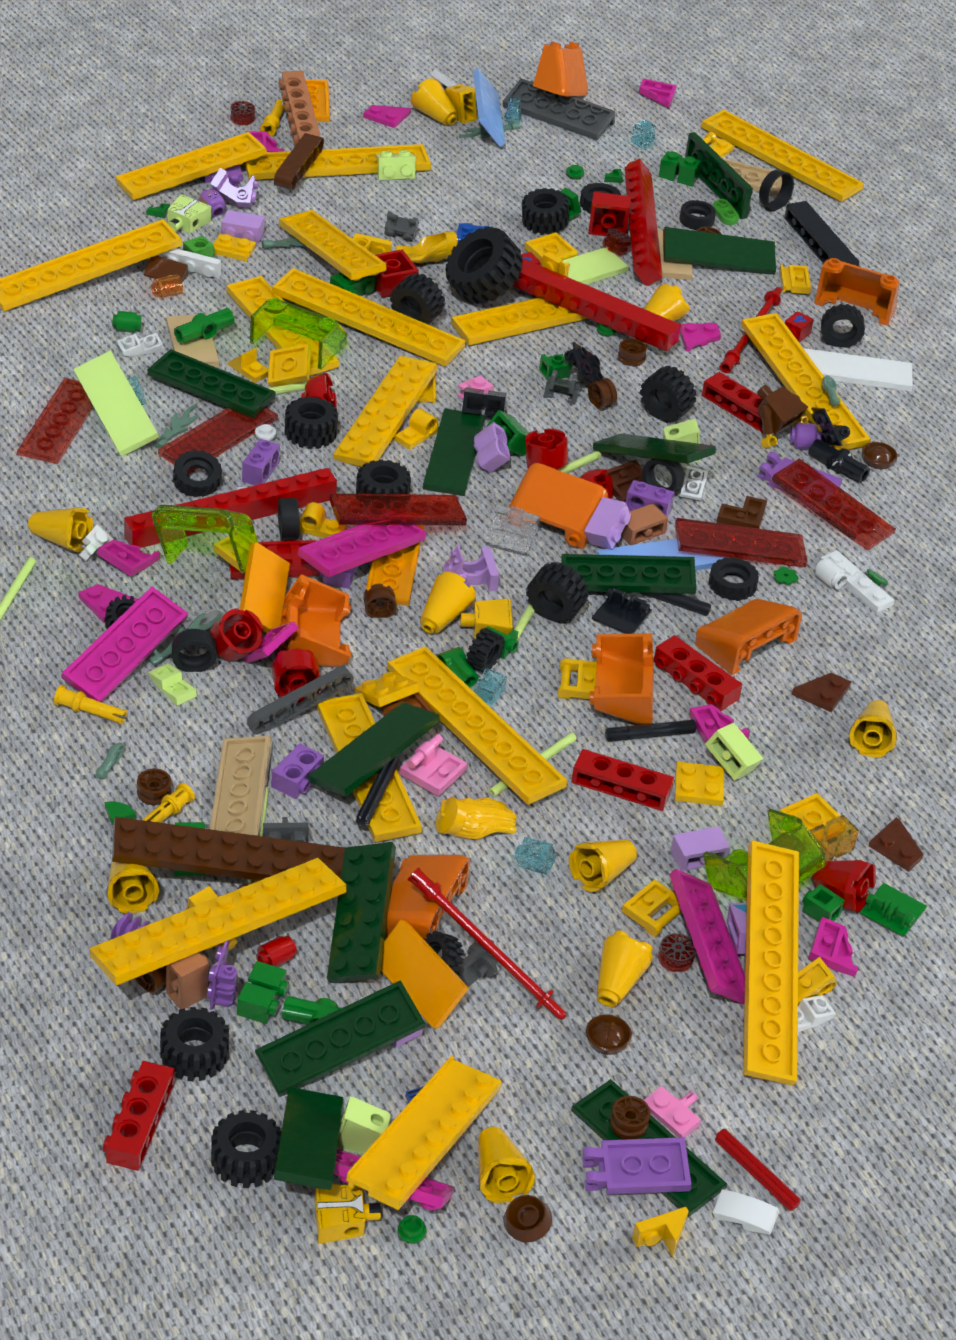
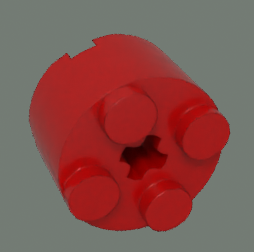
M544 429V433H538V430L530 432L525 437L527 468L533 463H540L558 470L568 463V440L563 431Z
M239 608L229 610L213 624L210 630V634L216 641L217 654L227 662L242 660L261 645L263 626L260 619L249 610L244 611L239 610Z
M282 650L276 655L271 668L275 692L281 697L321 676L317 659L310 650ZM305 697L300 698L297 702H302Z

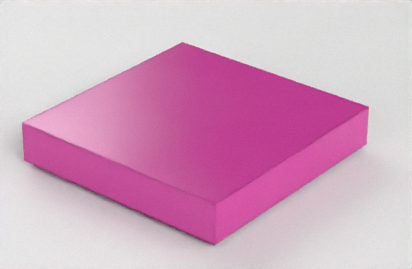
M289 622L272 628L262 637L261 645L243 658L244 661L250 663L268 657L299 627L295 622Z

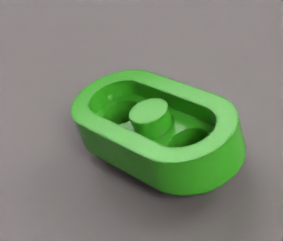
M719 199L713 203L716 216L723 224L735 225L738 223L739 215L727 200Z

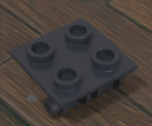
M572 342L573 349L565 352V360L573 364L578 369L579 376L590 383L604 379L600 371L599 358L587 351L583 346L581 347L577 343Z
M812 407V418L817 425L819 424L822 430L821 437L824 442L829 445L842 446L841 440L850 435L849 427L833 425L825 408Z
M614 587L607 590L606 596L608 598L591 619L623 633L633 634L652 609H650V605L647 604L646 600L639 599L634 595H631L629 598V593L626 592L624 594L623 591Z

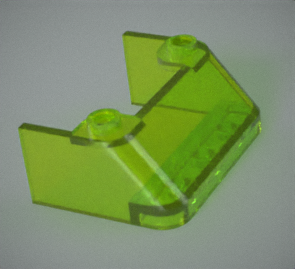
M279 298L267 300L251 315V344H254L273 324L319 341L318 369H322L347 343V332L333 318L282 301Z
M159 505L152 512V519L168 564L172 565L189 545L184 530L229 534L239 569L242 572L246 570L250 544L253 542L258 543L253 523L247 515L225 509Z
M773 809L767 811L772 841L768 844L799 852L800 884L826 865L825 852L800 818ZM737 849L725 858L708 851L704 852L703 856L708 883L712 885V888L747 901L748 852L743 849Z

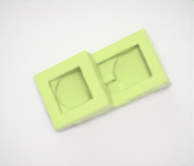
M167 663L149 671V677L175 705L178 706L197 697L196 688L182 680L181 671L171 664Z

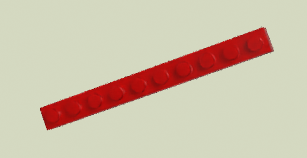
M639 158L636 161H631L624 168L627 196H631L629 222L634 272L646 286H649L663 278L652 174Z
M523 259L522 270L519 272L518 280L514 281L513 287L666 352L679 341L681 324Z
M324 468L124 517V537L129 545L143 548L278 514L279 498H297L299 508L306 507L312 502L318 504L336 499L337 479L329 468Z

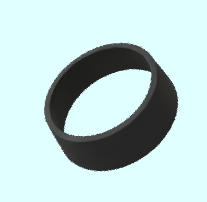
M771 171L764 178L760 186V202L772 211L784 207L793 193V176L788 172ZM781 176L782 185L780 192L769 203L771 187Z

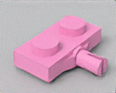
M660 1086L644 1100L650 1108V1113L678 1138L686 1137L700 1126L701 1119L688 1108L698 1100L696 1093L693 1094V1091H689L683 1098L678 1099L664 1087Z

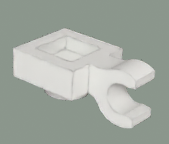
M96 525L82 540L86 547L79 556L86 561L93 553H98V547L112 541L113 538Z

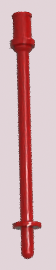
M780 287L766 292L764 295L765 304L756 317L766 315L772 306L780 304V294L782 292ZM746 332L735 348L726 352L725 359L719 366L722 372L730 373L734 365L739 363L741 359L740 353L750 339Z
M417 868L407 880L424 894L423 898L426 901H435L539 1000L536 1008L539 1009L544 1005L559 1020L565 1019L566 1012L551 998V995L554 993L552 989L545 993L441 893V885L438 882L434 883L420 868Z

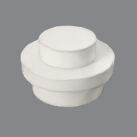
M263 424L255 429V436L258 439L271 441L276 436V429L268 424Z

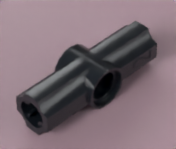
M816 439L809 448L808 454L826 463L827 469L835 471L836 474L842 472L862 483L870 473V468L855 460L847 449L841 448L837 450L819 439Z

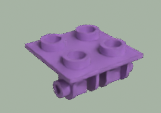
M229 940L225 941L223 947H218L215 962L218 963L216 966L212 965L208 981L212 983H210L207 992V999H211L210 1010L213 1009L214 1004L231 1006L234 1003L237 970L233 965H227Z

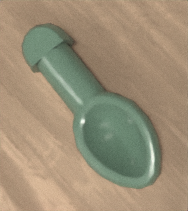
M826 375L822 379V387L829 396V403L832 406H838L840 398L836 394L837 384L832 377Z
M116 743L110 747L106 759L96 770V777L98 779H105L111 767L117 764L123 756L125 749L123 743Z

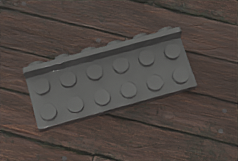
M522 78L503 100V107L595 140H598L609 124H615L614 110L574 96H561L534 87V82Z

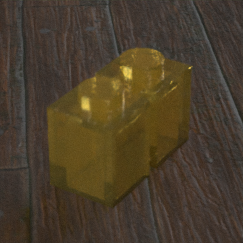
M841 815L826 822V826L821 824L806 831L802 843L804 847H801V851L806 850L807 860L814 867L819 865L821 861H832L834 856L838 858L854 850L859 830L844 815Z

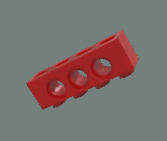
M721 372L704 381L702 397L763 433L761 416L757 410L763 399L758 394Z
M674 635L656 646L654 655L656 666L668 672L676 681L683 683L692 693L698 694L705 699L709 705L712 704L722 711L740 699L743 684Z
M582 749L573 767L571 783L664 811L672 791L674 777Z
M142 1061L138 1071L134 1070L130 1082L131 1089L129 1092H125L122 1098L121 1113L115 1114L112 1123L113 1132L111 1136H106L103 1144V1152H106V1163L139 1171L174 1086V1068L147 1061Z

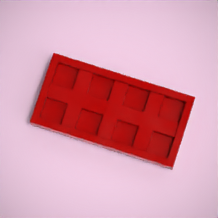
M316 540L257 542L290 563L288 577H299L301 574L304 576H320V572L298 556L299 547L313 543ZM229 563L230 579H245V573H241Z

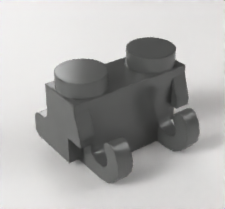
M388 211L384 234L392 237L400 235L404 240L413 241L418 232V218L406 219Z
M553 370L552 376L548 377V382L546 383L544 398H552L553 394L550 393V390H555L573 395L572 398H568V402L575 405L582 385L576 381L578 375L573 374L572 380L568 381L556 377L558 370Z

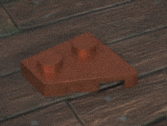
M636 460L607 469L608 472L606 474L612 477L613 495L618 501L626 503L627 492L633 480L643 482V469Z
M828 673L794 687L791 695L832 713L850 688L852 681L834 673Z
M897 817L869 842V847L908 872L923 859V852Z

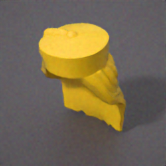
M452 231L428 235L422 238L415 246L397 245L395 251L403 249L413 263L447 260L448 256L452 253L453 247L457 246V235Z
M450 797L447 800H442L441 807L436 815L435 826L437 831L442 834L466 839H481L495 832L515 834L517 831L515 827L517 815L505 803L491 798H465L459 800Z

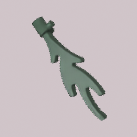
M511 119L508 125H503L504 131L521 128L520 122H515L514 119ZM485 128L466 129V132L473 133L459 135V138H470L480 135L481 139L490 137Z
M294 236L277 241L269 239L262 241V248H268V250H272L273 246L290 247V245L307 247L298 239H295Z
M196 405L189 407L181 419L177 418L178 414L173 415L171 419L172 431L166 427L165 435H161V438L155 444V448L162 450L165 446L170 447L171 443L168 442L169 440L188 431L186 426L198 418V414L190 418L188 417L190 412L196 409Z
M202 613L191 622L187 629L206 630L213 626L222 617V614L219 613L209 623L200 625V621L205 616V613ZM179 627L176 635L183 631V627ZM172 642L161 653L157 649L153 650L154 656L149 658L153 666L162 662L165 656L172 654Z

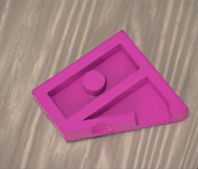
M643 78L639 87V93L670 108L677 85Z
M371 105L363 113V118L396 128L411 114V108Z
M717 323L681 324L680 336L686 351H691L695 346L699 345L702 347L710 342H716L721 339Z
M100 584L78 592L79 599L103 623H105V614L111 600L114 601L115 597L118 596L122 600V595H126Z

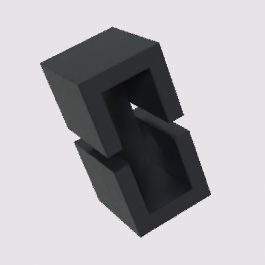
M466 387L462 412L481 414L482 407H486L484 415L494 416L498 410L504 412L507 393L488 390V393L484 394L482 389Z

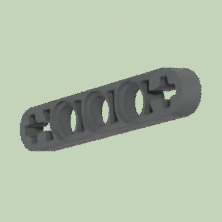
M337 667L253 712L247 719V725L256 735L269 731L347 689L353 683L354 677L346 667ZM325 686L321 692L317 693L319 688ZM305 697L302 702L296 704L300 698ZM284 708L280 714L275 715L278 710Z

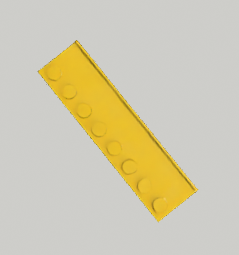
M451 1055L348 1171L346 1178L348 1187L352 1189L355 1186L369 1191V1197L399 1210L498 1093L502 1081L454 1060V1056Z

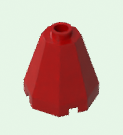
M861 860L821 861L819 865L814 867L812 879L816 887L821 884L845 900L844 908L860 913L867 904L865 901L869 895L867 893L869 887L874 888L876 866Z

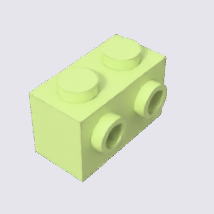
M735 723L717 730L705 743V746L734 781L751 773L764 759Z

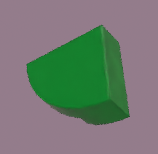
M613 169L611 173H606L604 177V182L622 183L623 180L621 169Z
M161 203L160 206L154 208L151 206L146 210V215L165 218L170 204Z
M115 801L104 802L111 825H113L115 817L136 819L134 810L128 805Z

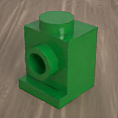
M545 354L541 355L539 370L547 381L548 377L552 376L553 370H558L556 377L560 379L570 376L572 364L565 360L563 354L546 357Z
M819 884L813 891L809 890L803 897L802 903H804L802 911L817 921H820L822 917L835 921L841 915L845 900Z

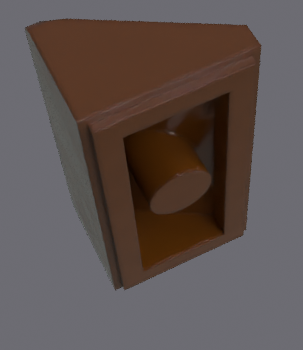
M156 255L150 258L144 271V276L180 286L188 277V265Z

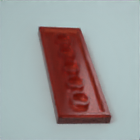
M69 378L62 380L18 448L17 455L59 464L94 408L80 381Z
M265 407L258 415L251 418L226 408L159 448L158 455L175 465L176 459L187 451L202 450L212 454L213 457H217L255 434V429L263 424L270 425L278 420V414ZM190 468L187 470V473L189 474L198 468Z
M800 458L772 477L771 481L868 551L896 531V528Z
M332 493L329 498L339 525L466 526L467 523L466 515L456 495Z
M676 518L675 521L679 551L729 558L735 557L737 559L741 558L797 567H806L808 562L802 534Z

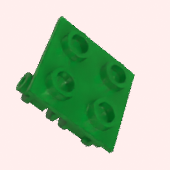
M883 883L874 895L870 893L865 901L867 904L860 911V914L905 937L925 911L927 905Z

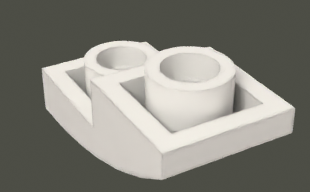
M157 333L147 335L141 339H138L137 335L134 334L117 341L124 356H136L165 350Z
M687 467L680 497L701 501L708 471Z
M823 995L803 998L798 1006V1032L823 1024L835 1017V1011Z
M723 1189L713 1210V1215L718 1220L742 1224L744 1230L768 1235L771 1234L779 1214V1209L771 1204Z

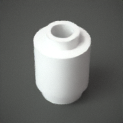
M831 559L821 560L816 565L815 575L829 587H834L838 590L846 584L848 580L846 571Z

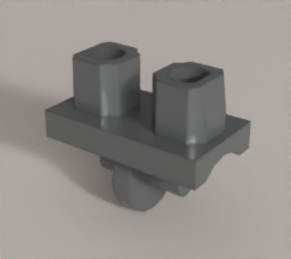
M282 817V823H263V837L308 842V822L288 823V817Z
M474 942L469 946L468 956L463 960V964H458L461 968L460 971H454L469 987L482 975L493 977L497 973L496 963L498 961L480 944Z

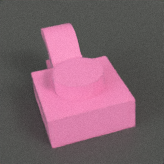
M480 375L459 384L458 387L463 391L458 393L457 396L463 400L466 387L482 389L484 394H487L488 390L493 391L494 385Z

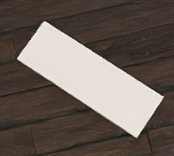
M803 348L824 377L828 375L835 381L912 391V363Z

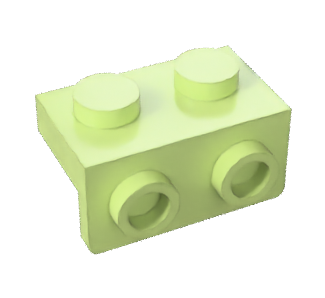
M400 150L399 153L393 154L391 151H381V154H376L379 180L415 178V156L409 150Z

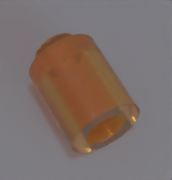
M175 274L154 279L151 284L152 293L159 298L182 294L183 284L180 276Z

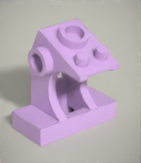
M220 168L210 183L211 188L217 190L223 199L237 207L251 208L252 202H256L257 191H254V189H258L259 185L255 181V176H252L246 186L236 188L229 183L227 171Z
M457 545L455 550L450 552L451 557L445 562L443 572H453L466 579L464 583L467 586L487 584L489 591H498L499 572L490 546L481 547L480 558L472 562L464 561V557H462L460 552V545Z

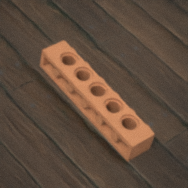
M303 70L283 71L282 79H279V90H282L281 96L282 101H284L285 112H287V121L291 123L290 133L293 135V145L296 146L305 133L321 137Z

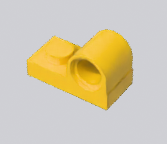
M355 233L353 236V240L374 255L392 251V241Z
M421 408L416 409L410 417L409 427L397 433L394 441L411 450L438 432V419Z
M312 502L306 506L300 517L299 532L326 538L345 531L347 523L325 518L326 512L324 507Z
M820 957L798 972V1006L803 998L813 997L814 995L820 996L823 993L827 994L837 985L835 976Z

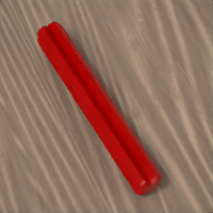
M722 1129L716 1134L715 1141L789 1211L795 1210L800 1205V1197L727 1129Z

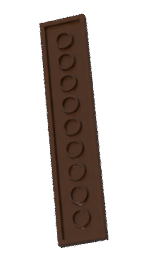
M115 817L112 862L250 880H263L319 858L341 879L345 847Z

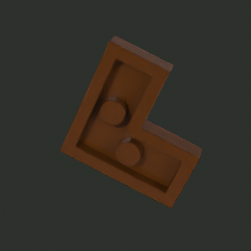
M746 496L743 508L722 503L716 523L759 532L767 500Z

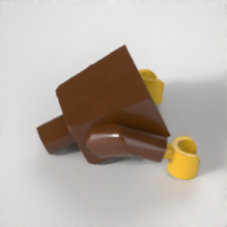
M763 385L757 391V394L763 399L757 408L762 420L763 433L766 434V437L761 440L763 448L767 449L770 448V445L775 446L777 444V438L772 436V433L776 435L792 424L795 427L797 423L809 422L808 417L803 416L808 406L801 401L798 395L791 393L785 387H780L773 392L767 385Z

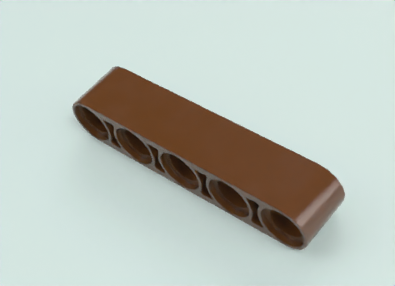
M305 133L276 171L274 186L294 190L320 155L324 146V138Z

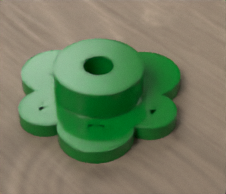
M784 566L774 571L775 581L778 583L790 585L799 579L795 570H789V568Z
M867 569L869 578L875 584L887 586L888 581L885 578Z

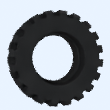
M495 227L479 228L473 233H468L467 237L459 240V244L453 247L451 255L447 258L448 263L446 264L445 271L447 280L464 300L474 304H485L488 301L497 300V297L503 296L508 289L513 287L514 281L518 280L519 272L522 270L523 258L520 249L504 231Z

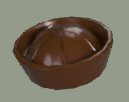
M871 442L862 448L864 462L874 469H888L898 457L896 450L885 443Z
M610 1014L592 1018L587 1023L585 1030L590 1046L595 1051L605 1055H615L622 1052L630 1043L632 1037L631 1028L626 1021Z
M522 1195L513 1199L508 1205L503 1217L504 1227L507 1233L515 1240L523 1243L535 1242L544 1237L550 1230L552 1212L547 1204L536 1196Z

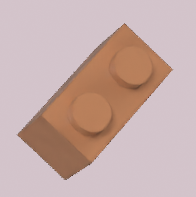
M653 503L630 511V521L625 525L621 537L629 545H634L665 534L668 518Z
M198 952L166 965V994L179 1009L187 1008L207 997L209 986L208 969L210 964L204 954Z

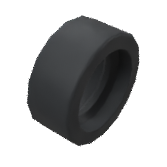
M691 200L682 204L679 220L683 226L693 230L701 227H712L716 211L707 202ZM692 214H701L704 217H698Z
M651 459L643 467L642 481L649 485L676 492L683 485L684 470L679 462ZM661 464L670 471L672 476L670 487H664L656 480L654 475L656 465Z
M279 498L278 527L281 540L299 539L300 523L297 498Z
M187 629L180 632L174 637L172 642L173 663L184 672H203L208 670L215 664L217 659L214 637L201 629ZM193 645L202 646L208 650L200 656H188L181 653L183 648Z

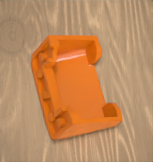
M556 42L544 44L533 86L566 97L586 96L588 85L583 52L579 48L580 44L569 42V44H565L564 48H561V44Z
M831 258L826 260L822 266L814 304L824 306L828 302L836 304L837 300L873 310L872 316L879 318V324L888 326L897 307L899 280L893 275H886Z
M533 463L527 469L506 511L505 521L521 526L526 522L527 516L564 529L566 542L573 547L584 549L589 543L584 530L602 497L608 498V493L598 484L540 463Z
M301 574L285 595L281 625L295 622L299 628L278 647V652L291 649L310 650L317 659L318 666L340 667L343 664H347L351 658V651L347 644L340 646V621L343 617H347L351 610L349 594Z
M762 599L750 600L747 604L707 625L701 626L696 632L695 645L727 672L734 675L741 670L738 667L743 659L746 661L750 660L751 652L775 638H778L781 642H786L788 645L796 641L802 613L793 606Z
M652 633L597 634L596 644H592V658H597L596 686H594V691H590V705H594L595 710L638 725L652 724L654 685Z
M410 855L408 859L404 858L400 866V872L391 885L385 939H387L400 920H406L425 939H427L426 934L438 931L439 920L445 911L435 901H426L423 898L424 894L407 879L417 868H420L434 883L438 882L441 885V893L451 902L454 895L463 894L467 887L470 858L463 855Z

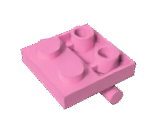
M436 734L432 739L425 741L415 750V754L400 767L399 774L439 797L467 770L468 763L438 747L443 742V738L441 735Z

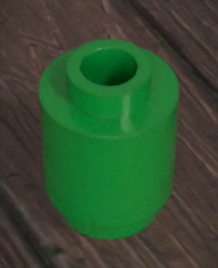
M117 311V315L113 314L112 326L116 327V331L135 333V331L141 330L142 315H137L136 312Z

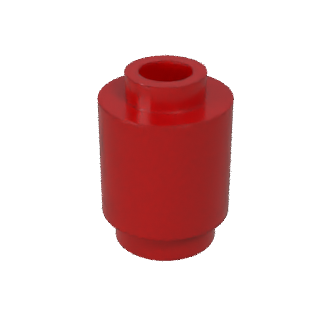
M279 936L259 946L256 959L259 962L278 967L290 961L296 955L297 948L291 937Z

